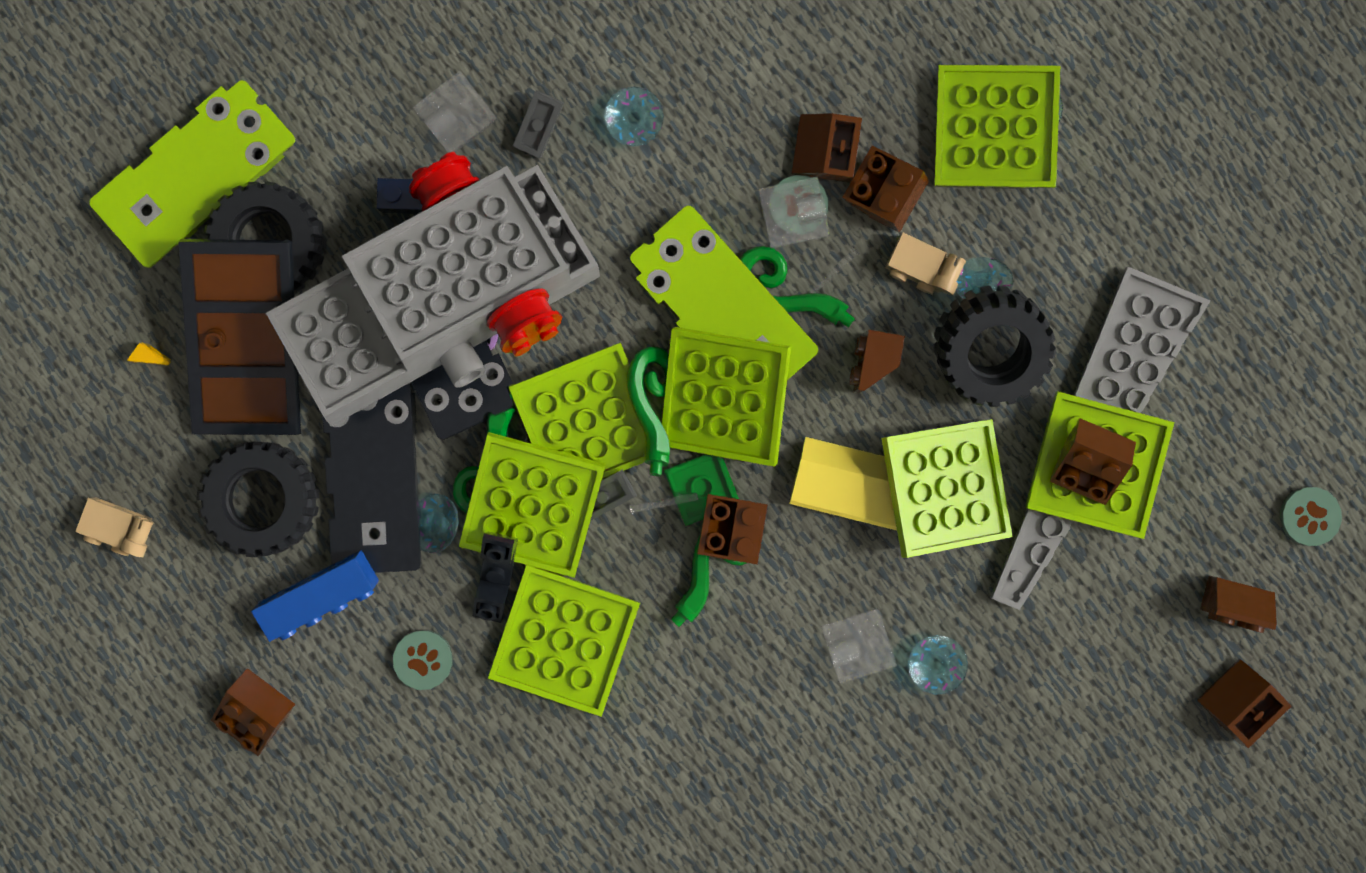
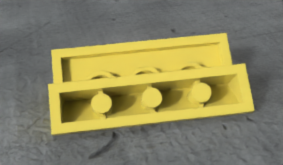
M805 437L789 504L897 531L885 457Z

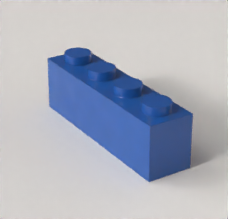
M359 550L259 601L251 612L269 642L278 637L282 641L297 632L296 628L304 624L307 628L322 620V615L330 611L334 615L344 610L348 606L347 602L355 598L358 602L368 598L374 593L373 589L379 579L362 550Z

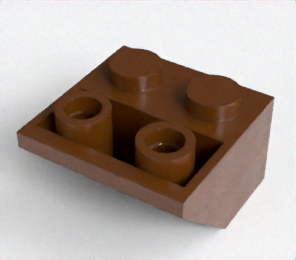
M834 113L800 114L791 174L850 183L854 176L862 118Z
M871 146L842 198L873 220L900 233L929 180L923 170Z
M867 330L863 333V336L857 337L854 355L859 356L858 365L852 367L849 378V385H854L853 392L860 393L865 391L900 366L905 336Z
M1079 418L1066 439L1050 477V482L1106 505L1132 467L1136 442Z
M708 494L697 554L758 565L768 504Z
M1214 576L1208 577L1200 610L1209 612L1208 619L1234 625L1235 620H1238L1236 626L1264 633L1265 628L1276 629L1275 592Z
M1238 659L1197 699L1237 743L1247 748L1254 744L1292 707L1268 681L1241 659Z
M247 668L226 691L211 721L216 724L220 731L228 733L240 742L244 749L252 751L259 756L288 718L295 703Z

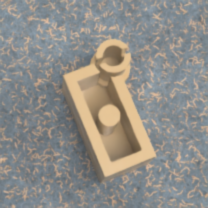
M902 233L885 268L891 271L889 274L891 277L899 281L906 282L907 279L918 283L916 288L925 293L933 295L934 291L938 293L943 292L948 295H954L958 287V277L964 264H966V260L960 257L954 266L957 258L956 255L948 254V257H946V252Z
M95 497L87 499L75 532L84 535L83 540L91 544L101 545L103 542L111 545V551L124 556H129L130 554L144 557L148 546L145 543L154 522L150 517Z

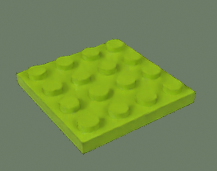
M939 65L935 186L1056 188L1061 66Z
M679 327L672 328L662 425L669 438L670 448L767 466H776L778 463L791 346Z
M621 342L509 387L531 444L604 463L606 466L602 479L622 469L624 471L645 462L646 436L630 401L627 388L629 362Z
M1055 392L1025 508L1144 539L1175 422L1070 394ZM1079 418L1136 442L1132 467L1106 505L1050 482V477L1066 439Z
M992 419L881 438L902 558L1013 537Z
M488 432L459 547L481 553L483 536L488 531L518 538L514 562L575 578L606 464Z
M526 565L488 679L602 717L640 602L547 570Z

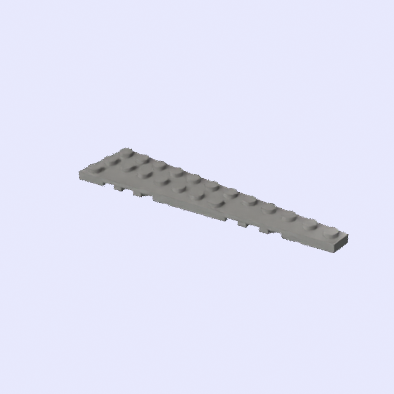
M1125 267L1073 396L1141 413L1211 300L1133 268ZM1026 509L990 598L1020 610L1041 577L1043 569L1052 559L1056 548L1070 530L1073 521Z

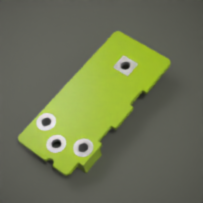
M238 81L228 91L222 86L219 87L195 108L199 114L182 129L175 125L149 148L153 154L135 169L129 165L90 199V206L144 267L150 268L179 244L180 239L190 238L210 218L208 215L212 208L217 210L221 204L218 200L223 195L229 197L233 194V188L239 185L245 188L248 182H254L260 176L265 175L285 157L283 153L295 143L294 135L266 104H257L256 99L258 95L246 81ZM224 107V111L217 115V109ZM247 117L255 119V124L252 127L245 126L244 121ZM262 151L263 157L256 160V154ZM146 205L152 207V213L149 216L142 214V208Z
M685 206L653 234L655 240L652 244L647 245L643 243L631 254V262L641 272L636 277V280L656 303L660 304L665 301L680 318L676 322L679 328L791 346L787 380L817 355L818 346L692 206ZM702 239H707L710 242L705 248L699 246V242ZM673 245L677 248L675 256H668L666 254L668 246ZM659 278L665 280L662 287L654 286L655 280Z

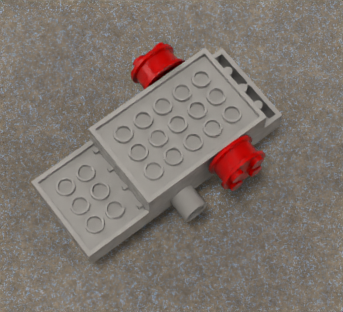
M449 152L429 167L417 169L412 174L413 181L409 185V193L413 198L419 199L421 202V213L342 255L348 267L346 270L266 313L319 410L330 426L443 365L455 387H463L473 382L486 371L473 347L496 334L501 339V350L504 353H513L516 357L528 352L531 346L540 340L547 341L558 334L557 327L562 321V315L558 311H553L550 304L599 278L600 273L597 262L538 165L516 177L513 176L508 166H505L480 180L478 177H473L470 172L471 163L466 156Z

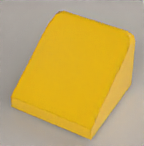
M143 342L137 345L127 361L159 365H169L171 363V359L150 344Z

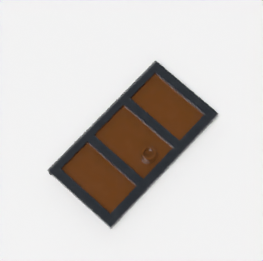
M180 239L179 256L192 434H301L298 370L266 314L295 297L292 241L287 239Z

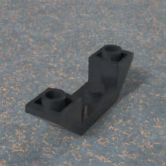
M489 531L484 533L480 558H483L480 582L474 598L473 617L486 621L502 622L513 574L518 538Z

